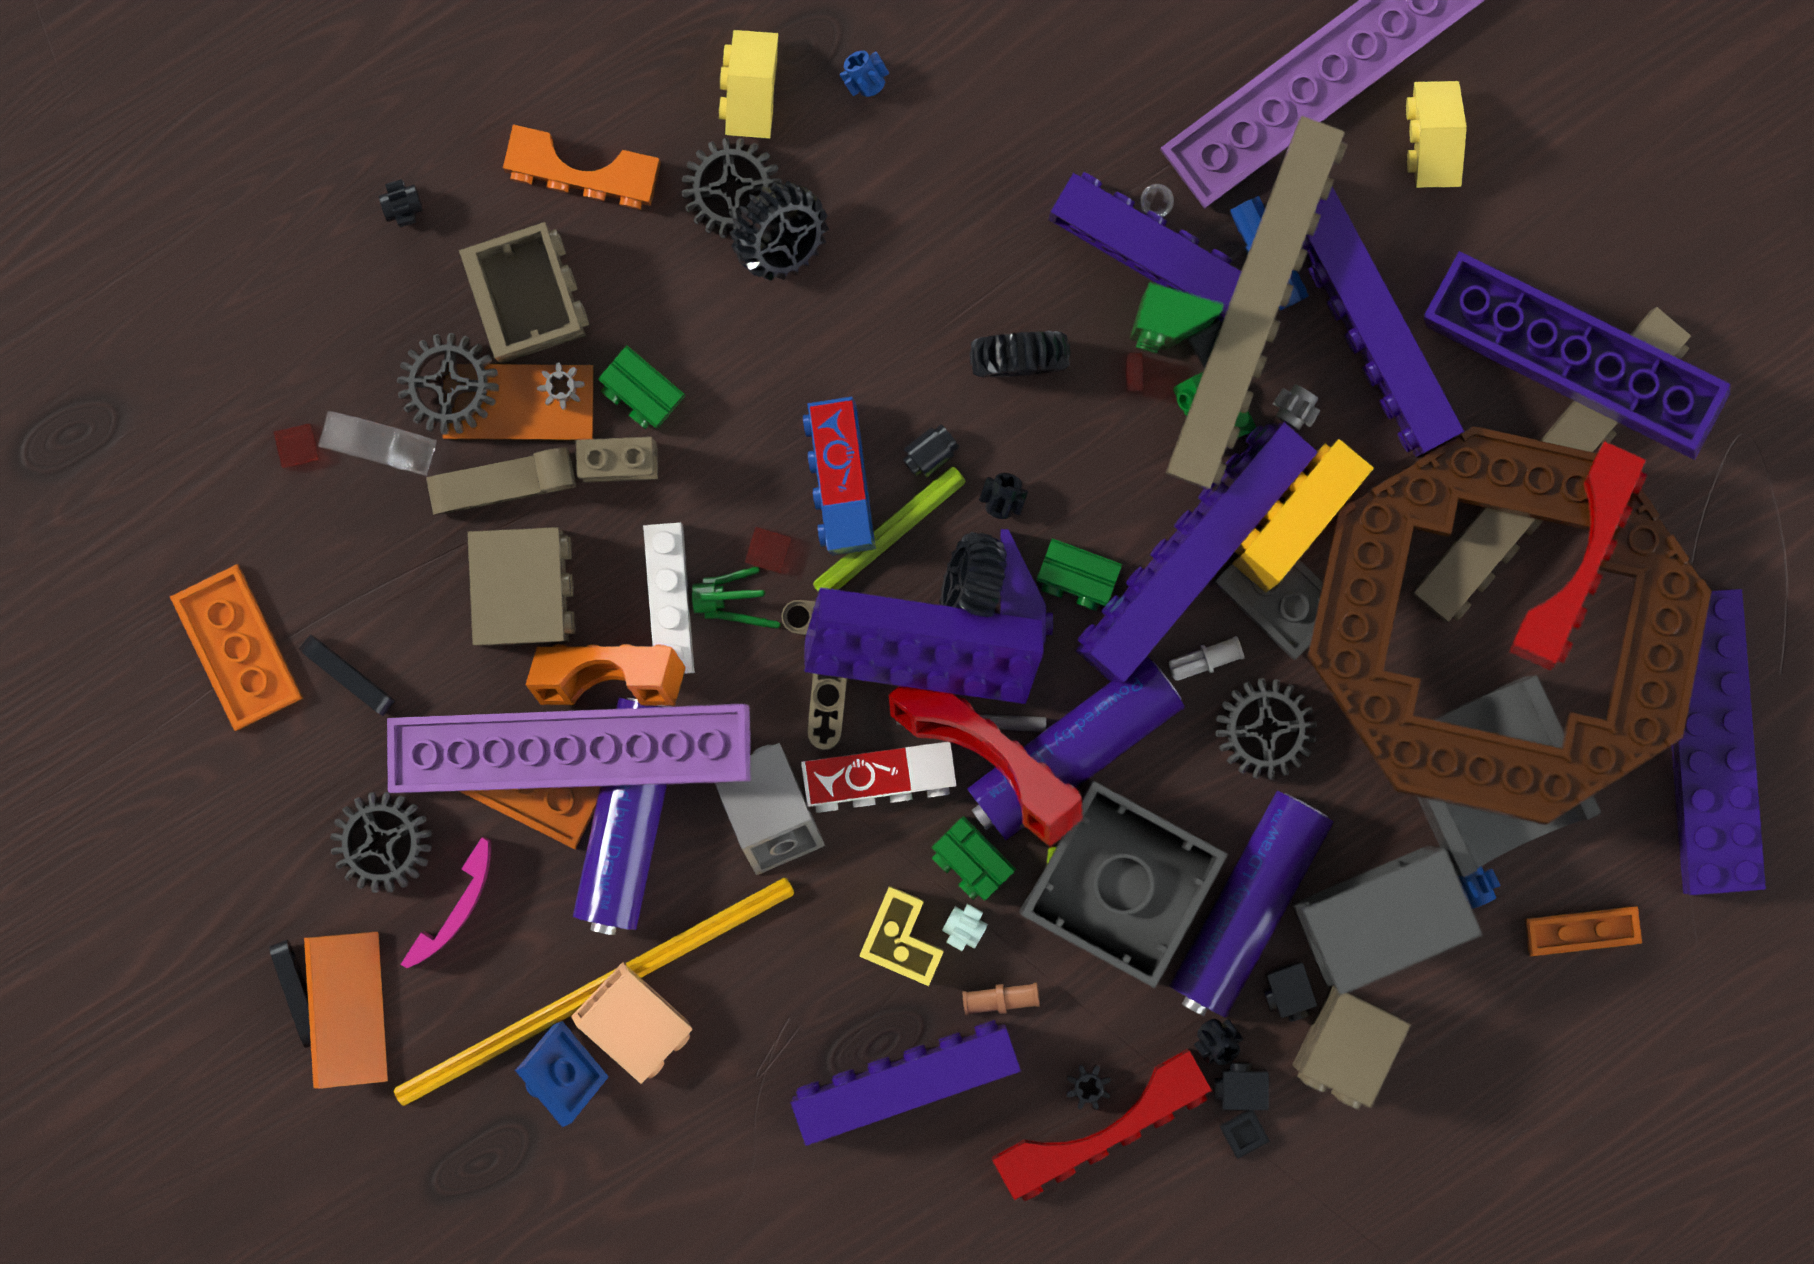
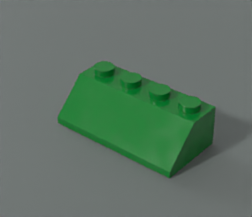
M1149 283L1142 296L1130 340L1137 342L1135 348L1157 354L1159 349L1166 350L1212 325L1222 312L1224 304Z

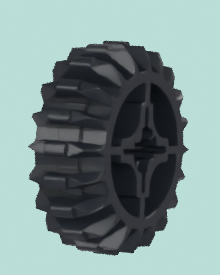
M775 181L771 190L768 187L761 186L760 195L754 196L749 194L751 202L747 206H739L742 215L732 219L737 228L730 232L734 241L731 247L737 255L739 263L753 275L762 276L770 281L775 277L784 281L788 272L797 276L800 266L809 267L808 260L812 255L819 256L817 247L826 243L822 234L829 230L825 222L828 215L825 209L822 208L823 204L820 199L805 186L802 187L800 184L796 185L790 181L783 185Z
M1036 331L980 337L971 342L969 356L974 375L982 378L1040 375L1065 370L1069 367L1071 352L1066 334L1058 331Z
M974 532L965 534L962 540L957 543L956 550L952 551L950 562L947 563V570L943 576V585L940 588L942 591L939 599L940 605L962 608L970 614L979 617L993 616L996 604L999 603L1000 593L1003 591V581L1006 578L1005 569L1007 562L1005 559L1007 553L1003 542L992 537V535L981 532L979 534Z

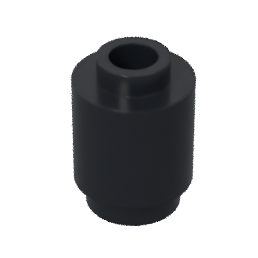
M940 424L935 429L929 428L905 447L904 451L907 456L902 460L915 477L922 473L928 478L954 457L953 452L959 448V445L947 429Z

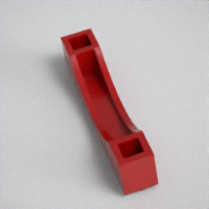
M1605 441L1603 442L1584 481V488L1589 502L1590 530L1588 545L1582 563L1575 576L1564 589L1547 602L1528 611L1509 650L1510 653L1550 671L1557 661L1564 664L1573 645L1572 642L1567 640L1572 627L1579 630L1588 611L1587 608L1582 606L1587 593L1594 596L1603 575L1597 573L1602 559L1609 562L1618 541L1612 539L1617 526L1624 528L1632 511V507L1627 505L1632 492L1637 495L1639 494L1647 477V474L1642 472L1645 459Z
M904 686L897 687L889 694L891 717L914 736L958 744L976 752L991 762L1006 777L1015 791L1022 811L1023 825L1050 847L1083 819L1082 797L1077 789L1070 784L1065 785L1057 779L1045 763H1038L1031 758L1019 742L1015 740L1010 741L1000 732L998 726L992 720H984L974 711L966 699L962 697L957 698L952 693Z
M1187 1048L1155 1066L1150 1080L1138 1100L1121 1118L1105 1129L1084 1138L1065 1142H1039L1023 1139L993 1156L992 1161L1013 1199L1016 1200L1022 1197L1024 1201H1027L1043 1192L1044 1190L1041 1185L1055 1179L1059 1183L1076 1173L1074 1167L1087 1160L1089 1165H1092L1109 1155L1107 1149L1118 1142L1124 1147L1142 1137L1140 1130L1153 1124L1155 1128H1159L1175 1118L1172 1112L1186 1106L1188 1110H1191L1208 1100L1205 1094L1212 1090L1190 1050Z

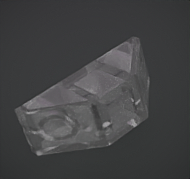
M328 411L318 447L427 476L437 440L362 418Z

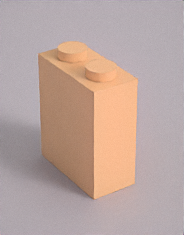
M624 962L571 1016L576 1026L641 1084L647 1077L651 1079L661 1071L664 1066L663 1060L673 1050H680L690 1038L689 1033L693 1030L684 1016Z

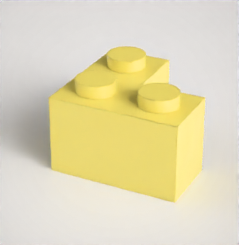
M734 30L732 45L725 44L720 89L727 90V97H720L719 119L726 120L725 135L770 139L777 68L778 33Z
M1459 81L1414 82L1413 97H1407L1406 117L1407 120H1410V143H1415L1414 150H1408L1407 153L1408 173L1415 174L1416 188L1461 187L1467 126Z
M889 885L859 956L929 986L944 951L942 948L910 935L924 900Z

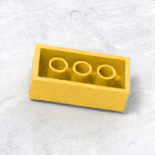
M1340 439L1331 447L1325 443L1317 450L1318 453L1305 467L1309 472L1307 474L1301 472L1282 494L1285 501L1282 503L1278 499L1258 523L1262 527L1260 531L1254 528L1234 551L1239 556L1232 564L1266 593L1282 580L1374 469Z

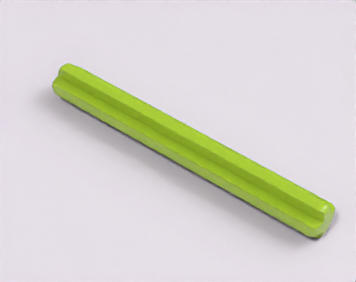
M955 467L947 469L874 531L876 549L847 553L814 581L815 589L818 592L820 587L839 590L965 484V479Z

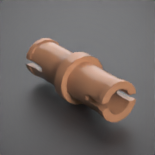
M1033 983L1012 987H1004V984H998L995 989L963 991L965 1016L991 1011H999V1014H1006L1008 1009L1040 1007L1038 984Z

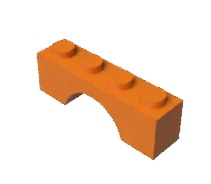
M513 125L503 169L506 173L511 174L510 180L532 185L533 179L547 182L546 188L550 190L568 193L569 187L584 191L583 197L603 202L606 196L620 199L619 205L641 210L642 204L648 206L652 204L661 161L656 157L622 150L611 164L602 169L579 171L569 167L558 158L550 133Z
M557 644L553 647L536 648L526 686L540 705H574L579 697L595 684L607 680H622L626 682L627 687L640 705L675 706L686 667L672 647L661 644L654 645L653 647H635L627 644L619 647H601L594 644L587 645L586 647H568Z

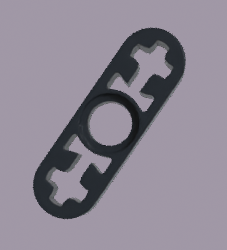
M310 634L300 646L299 650L380 715L384 716L395 703L393 698L315 636Z
M287 939L270 945L269 949L299 1037L304 1047L308 1048L311 1047L308 991L293 947Z

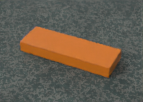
M1638 906L1525 919L1529 956L1642 944Z

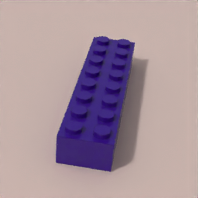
M1331 187L1327 200L1319 199L1314 213L1321 215L1313 236L1306 234L1301 248L1307 250L1306 254L1312 263L1309 272L1318 288L1324 286L1330 297V300L1326 301L1332 316L1336 321L1342 319L1348 330V333L1344 334L1348 346L1354 354L1360 352L1366 363L1362 367V371L1371 387L1377 385L1384 397L1379 400L1383 411L1389 420L1395 418L1402 431L1398 432L1397 435L1407 453L1413 451L1417 457L1464 432L1335 190Z
M1460 251L1424 315L1427 328L1693 460L1696 459L1730 396L1731 384Z
M1285 422L1266 424L1265 427L1259 425L1246 439L1249 446L1241 455L1235 453L1226 462L1225 474L1222 476L1219 485L1212 483L1209 490L1203 489L1198 496L1201 503L1193 512L1187 510L1174 525L1177 531L1169 540L1164 538L1155 546L1150 553V556L1153 557L1152 561L1145 569L1139 567L1126 582L1129 588L1120 598L1117 595L1114 596L1102 610L1105 616L1097 626L1091 624L1080 635L1078 641L1081 645L1075 652L1107 680L1124 683L1318 453Z
M1742 589L1711 592L1683 738L1671 746L1683 894L1688 895L1766 890Z

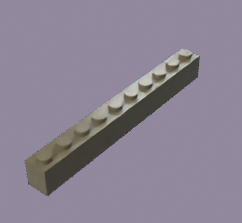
M1301 116L1167 467L1166 475L1206 490L1211 488L1212 483L1219 485L1227 465L1221 462L1226 447L1233 449L1240 431L1239 427L1234 426L1238 413L1246 414L1254 393L1247 389L1252 376L1260 377L1267 359L1266 356L1261 355L1266 341L1273 342L1280 325V321L1274 319L1279 305L1287 306L1294 286L1288 284L1292 270L1299 272L1307 253V250L1301 248L1306 234L1313 236L1321 215L1314 213L1319 199L1327 200L1334 179L1328 177L1332 164L1340 165L1347 147L1346 143L1341 142L1344 131Z
M1658 307L1652 309L1630 334L1678 359H1681L1689 350L1685 343L1691 335ZM1573 401L1540 441L1593 452L1597 447L1600 448L1604 441L1610 443L1617 433L1612 429L1618 422ZM1483 507L1410 594L1444 623L1449 622L1452 618L1458 621L1472 605L1467 601L1476 589L1482 593L1496 577L1491 571L1500 561L1507 564L1520 549L1516 544L1519 538L1525 532L1530 536L1543 520Z

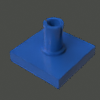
M563 1021L554 1024L515 1070L526 1083L525 1086L528 1093L532 1097L538 1098L562 1127L574 1121L609 1077Z

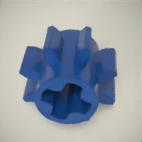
M857 51L845 60L844 69L846 71L840 73V77L852 96L860 92L862 96L870 97L883 89L885 85L884 76H887L889 71L876 51L870 56L866 51Z
M1481 866L1476 872L1468 876H1457L1471 909L1482 906L1497 898L1493 889L1499 887L1500 883L1493 869L1484 871Z

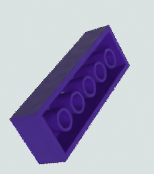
M1085 172L1082 173L1081 177L1075 173L1072 174L1050 212L1049 221L1160 286L1224 304L1222 312L1216 318L1223 322L1241 274L1240 270L1230 265L1232 259L1216 249H1213L1211 253L1197 246L1200 242L1198 238L1184 230H1180L1178 234L1165 227L1167 220L1148 210L1146 215L1133 208L1135 202L1124 194L1116 191L1112 196L1101 189L1103 183Z
M820 587L805 637L804 672L1026 704L1043 655L1042 620L996 613L991 617H979L970 614L962 608Z
M991 1020L975 1026L976 1033L962 1038L960 1032L940 1038V1046L926 1050L925 1045L922 1044L903 1051L904 1058L891 1062L889 1056L868 1063V1071L855 1075L854 1069H850L833 1075V1083L820 1087L818 1081L797 1088V1095L792 1097L791 1105L805 1146L1020 1072L1021 1070L1005 1023L997 1026L996 1020Z

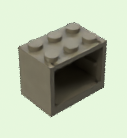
M543 222L459 250L494 358L499 363L503 364L586 336L583 327L588 326L589 321L583 304H581L580 300L574 301L572 291L578 290L571 268H569L568 264L562 265L560 256L565 255L566 252L561 236L556 229L551 230Z
M559 527L468 532L473 645L498 646L569 642V634H575V613L568 611L567 597L574 596L573 575L566 573L565 559H572L571 537L564 535V530Z
M1332 985L1292 1066L1299 1071L1297 1077L1304 1081L1303 1083L1323 1093L1327 1087L1332 1088L1331 1094L1335 1095L1341 1102L1356 1109H1359L1361 1103L1371 1108L1410 1024L1348 992L1339 995L1336 987Z

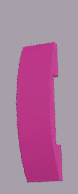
M482 837L462 867L463 871L474 878L436 938L426 931L421 932L402 961V966L409 968L432 956L446 945L467 921L481 896L487 880L491 860L490 839Z

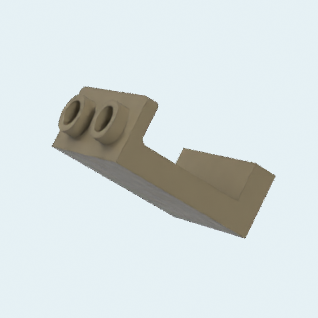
M652 437L576 440L577 476L583 478L584 483L658 480L657 442Z

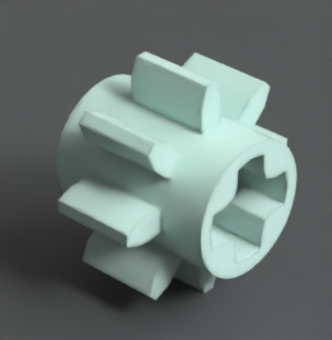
M969 904L966 905L964 911L955 906L942 929L943 932L950 935L947 943L960 951H963L966 944L975 949L988 925L980 920L983 912Z

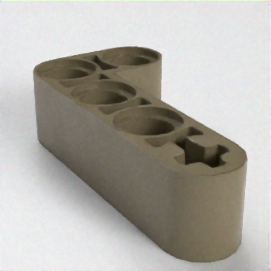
M566 447L540 451L529 457L426 478L433 515L446 514L576 487L570 453Z
M793 600L783 608L781 614L782 623L785 628L792 633L806 635L816 601ZM794 607H804L809 613V621L802 628H795L788 621V614ZM813 673L807 732L811 744L816 748L822 750L830 749L840 741L847 678ZM824 685H834L838 689L839 699L836 704L824 706L819 702L817 694ZM816 708L824 712L838 711L837 720L832 717L829 718V729L835 730V737L828 738L826 744L820 743V737L814 735V729L821 728L823 716L815 717Z

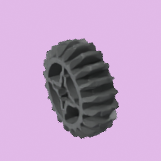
M723 138L722 144L724 149L720 151L717 150L716 144L713 141L709 142L708 146L712 154L707 157L703 151L698 150L696 155L702 161L700 166L691 161L687 163V168L694 172L695 176L684 175L682 177L683 183L693 185V189H685L681 192L683 198L695 199V201L685 206L687 212H694L699 209L700 212L695 216L694 222L699 225L707 218L709 222L706 225L705 231L709 234L714 231L716 225L721 226L719 236L723 239L727 236L728 228H737L732 219L741 217L739 206H741V201L746 195L753 194L755 191H761V186L768 187L771 190L775 181L782 183L780 178H769L770 175L775 174L779 170L777 164L764 166L770 159V154L764 152L756 158L755 155L759 148L756 143L750 145L747 152L744 151L745 144L743 138H738L736 149H730L729 138ZM734 159L751 164L759 172L762 179L753 180L752 178L740 177L736 173ZM723 161V175L721 179L717 182L709 183L708 186H701L707 171L716 163ZM730 170L736 185L739 183L743 185L742 189L736 190L735 206L732 204L731 197H728V192L724 194L721 192L722 188L728 186ZM711 197L712 199L720 198L728 204L730 218L713 213L705 205L702 198Z
M449 333L447 344L443 345L440 335L435 334L433 335L435 347L430 348L425 340H421L419 344L424 351L423 354L419 355L412 349L408 351V355L416 361L413 366L406 362L401 363L400 367L410 372L409 377H398L397 383L408 385L409 389L400 391L398 396L400 399H412L411 402L404 406V410L407 413L413 412L416 409L419 410L413 419L416 424H420L428 417L426 430L432 432L436 428L437 423L440 422L441 434L447 435L450 423H453L455 431L461 434L463 433L461 421L466 420L471 428L477 427V422L472 415L477 412L484 419L488 417L489 414L481 408L483 402L491 406L496 404L495 399L486 395L487 391H499L498 384L488 383L489 378L498 376V371L496 369L485 370L484 367L489 365L493 359L490 355L483 356L480 359L477 358L483 350L480 344H476L469 351V337L464 336L459 346H457L456 335ZM445 354L438 373L420 376L423 368L429 361ZM456 354L467 358L473 364L478 380H470L469 378L459 376ZM450 372L451 378L462 385H457L455 390L451 388L452 392L446 395L445 389L435 383H440L442 378L445 380L444 376L449 375ZM419 388L437 391L439 404L441 405L440 414L426 407L420 397ZM466 392H476L473 401L465 409L452 414V408H454L458 395Z
M1264 678L1258 679V691H1254L1250 682H1246L1243 684L1247 695L1242 697L1237 690H1233L1231 696L1237 703L1234 706L1226 701L1221 704L1225 710L1230 711L1229 717L1218 715L1216 721L1227 723V730H1217L1215 734L1216 737L1227 736L1229 742L1221 744L1219 749L1222 752L1230 748L1233 749L1234 753L1227 759L1229 764L1235 763L1239 758L1243 760L1238 769L1240 773L1244 774L1249 765L1254 766L1252 777L1256 779L1260 777L1262 768H1266L1268 779L1275 778L1274 767H1279L1281 774L1287 776L1289 775V769L1286 765L1288 761L1294 767L1299 768L1302 766V763L1295 755L1299 752L1309 757L1311 754L1309 749L1302 746L1303 742H1316L1315 736L1305 735L1306 728L1317 727L1316 721L1305 722L1304 719L1305 715L1311 714L1314 710L1311 706L1305 707L1302 710L1299 708L1298 705L1306 698L1304 694H1299L1293 700L1290 698L1294 690V686L1291 684L1287 685L1283 693L1278 692L1280 680L1277 679L1273 680L1271 690H1266ZM1269 698H1274L1284 703L1292 712L1295 720H1277L1272 714ZM1257 699L1258 708L1255 721L1248 725L1236 726L1237 718L1242 709L1248 703ZM1264 718L1270 719L1269 724L1274 723L1275 726H1285L1284 729H1277L1269 734L1268 747L1267 740L1262 739L1263 734L1258 735L1257 732H1247L1248 729L1263 725ZM1296 732L1295 740L1290 749L1275 759L1274 750L1277 738L1284 733ZM1251 736L1256 738L1260 743L1261 751H1263V760H1258L1248 755L1240 746L1237 737Z
M375 792L369 793L368 806H366L361 797L355 798L354 802L358 811L355 812L351 807L345 806L342 811L350 818L348 822L339 818L334 822L337 827L344 829L343 834L331 833L330 839L341 841L342 847L331 849L332 855L343 853L345 858L335 864L337 869L349 865L351 869L344 878L349 881L357 874L360 875L357 882V887L363 889L368 880H371V891L373 893L379 892L381 882L383 881L387 892L394 891L393 879H396L402 888L408 886V880L404 874L407 872L411 877L418 878L420 873L413 865L415 863L421 866L428 864L426 858L419 856L420 851H432V845L421 844V838L432 835L431 830L420 832L418 825L427 821L426 816H420L414 820L412 815L417 811L418 806L412 804L405 811L402 807L406 798L399 796L393 805L391 804L392 796L389 792H384L382 803L378 802ZM386 811L399 817L404 824L391 830L382 827L378 820H375L372 812ZM362 819L365 824L364 828L367 833V839L361 847L353 851L352 835L356 825ZM376 832H381V836L386 834L389 836L397 832V835L387 842L386 853H382V848L377 850L371 849L365 852L367 848L373 846V843L377 841ZM410 833V853L401 866L397 860L399 857L396 853V844L401 838ZM370 855H376L381 858L384 864H387L391 873L370 871L361 865L359 861Z

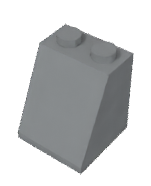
M780 743L762 746L750 755L751 781L715 782L739 844L756 875L825 846Z

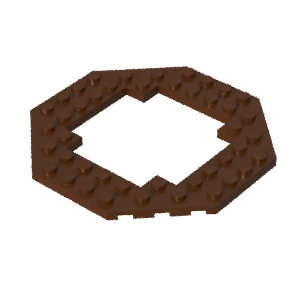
M1473 426L1461 433L1459 437L1443 447L1441 446L1416 461L1414 465L1399 474H1395L1371 489L1364 496L1354 502H1350L1339 510L1307 657L1396 792L1547 825L1683 738L1712 591L1689 563L1690 559L1674 535H1670L1660 520L1659 513L1643 490H1640L1638 495L1633 492L1631 493L1627 505L1632 507L1630 516L1624 528L1617 526L1612 539L1618 542L1609 562L1602 559L1598 568L1600 571L1634 578L1606 720L1570 712L1567 718L1562 748H1556L1413 716L1421 679L1383 671L1413 529L1449 537L1453 527L1457 503L1463 502L1590 530L1589 502L1584 488V481L1597 453Z

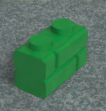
M626 346L598 379L604 385L600 392L615 405H618L621 400L633 409L629 416L645 430L650 424L655 429H658L686 396L629 346Z
M1052 538L1036 582L1043 584L1041 591L1062 599L1065 592L1078 597L1077 605L1097 611L1099 605L1105 607L1108 604L1122 564Z
M964 816L931 847L936 852L932 859L947 874L953 869L963 879L958 885L972 900L980 896L985 901L1016 870Z

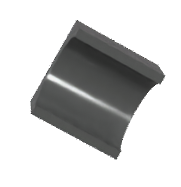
M1537 675L1521 677L1431 719L1556 748H1562L1564 732ZM1416 796L1440 848L1446 850L1456 875L1460 877L1476 872L1478 868L1487 862L1533 839L1564 826L1588 820L1601 814L1594 796L1586 799L1547 825Z
M1090 780L1082 796L1083 819L1062 836L1047 866L1031 893L1025 899L1019 912L1029 920L1155 988L1228 854Z
M1430 845L1291 904L1326 987L1335 985L1339 995H1343L1482 935L1446 850Z

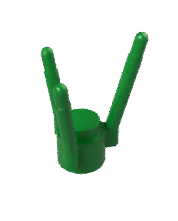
M759 567L743 569L718 577L703 578V583H693L692 585L694 613H704L705 619L718 618L775 629L781 627V623L778 621L718 610V608H725V600L765 596L764 590L724 592V586H717L758 574L760 572Z

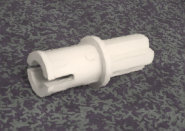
M1235 636L1232 639L1209 647H1205L1203 644L1200 646V650L1169 661V669L1174 680L1178 681L1207 670L1209 673L1214 672L1213 668L1238 659H1244V653L1238 637Z

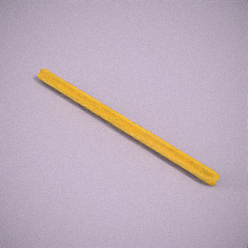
M782 878L625 964L642 978L792 897L794 890L789 880ZM616 969L396 1087L394 1093L398 1102L405 1106L572 1016Z

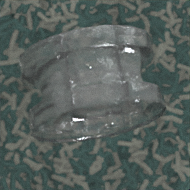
M1161 184L1148 186L1140 198V208L1145 215L1149 210L1161 217H1165L1171 211L1174 203L1171 190ZM1156 191L1164 194L1163 201L1167 203L1165 209L1162 210L1159 207L1157 212L1150 209L1151 202L1146 199L1150 193L1155 196Z

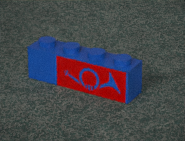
M852 397L807 403L809 414L803 415V425L806 437L812 436L814 451H808V462L811 474L817 473L819 487L813 488L815 509H822L823 524L818 525L820 546H827V551L832 556L876 549L856 402Z

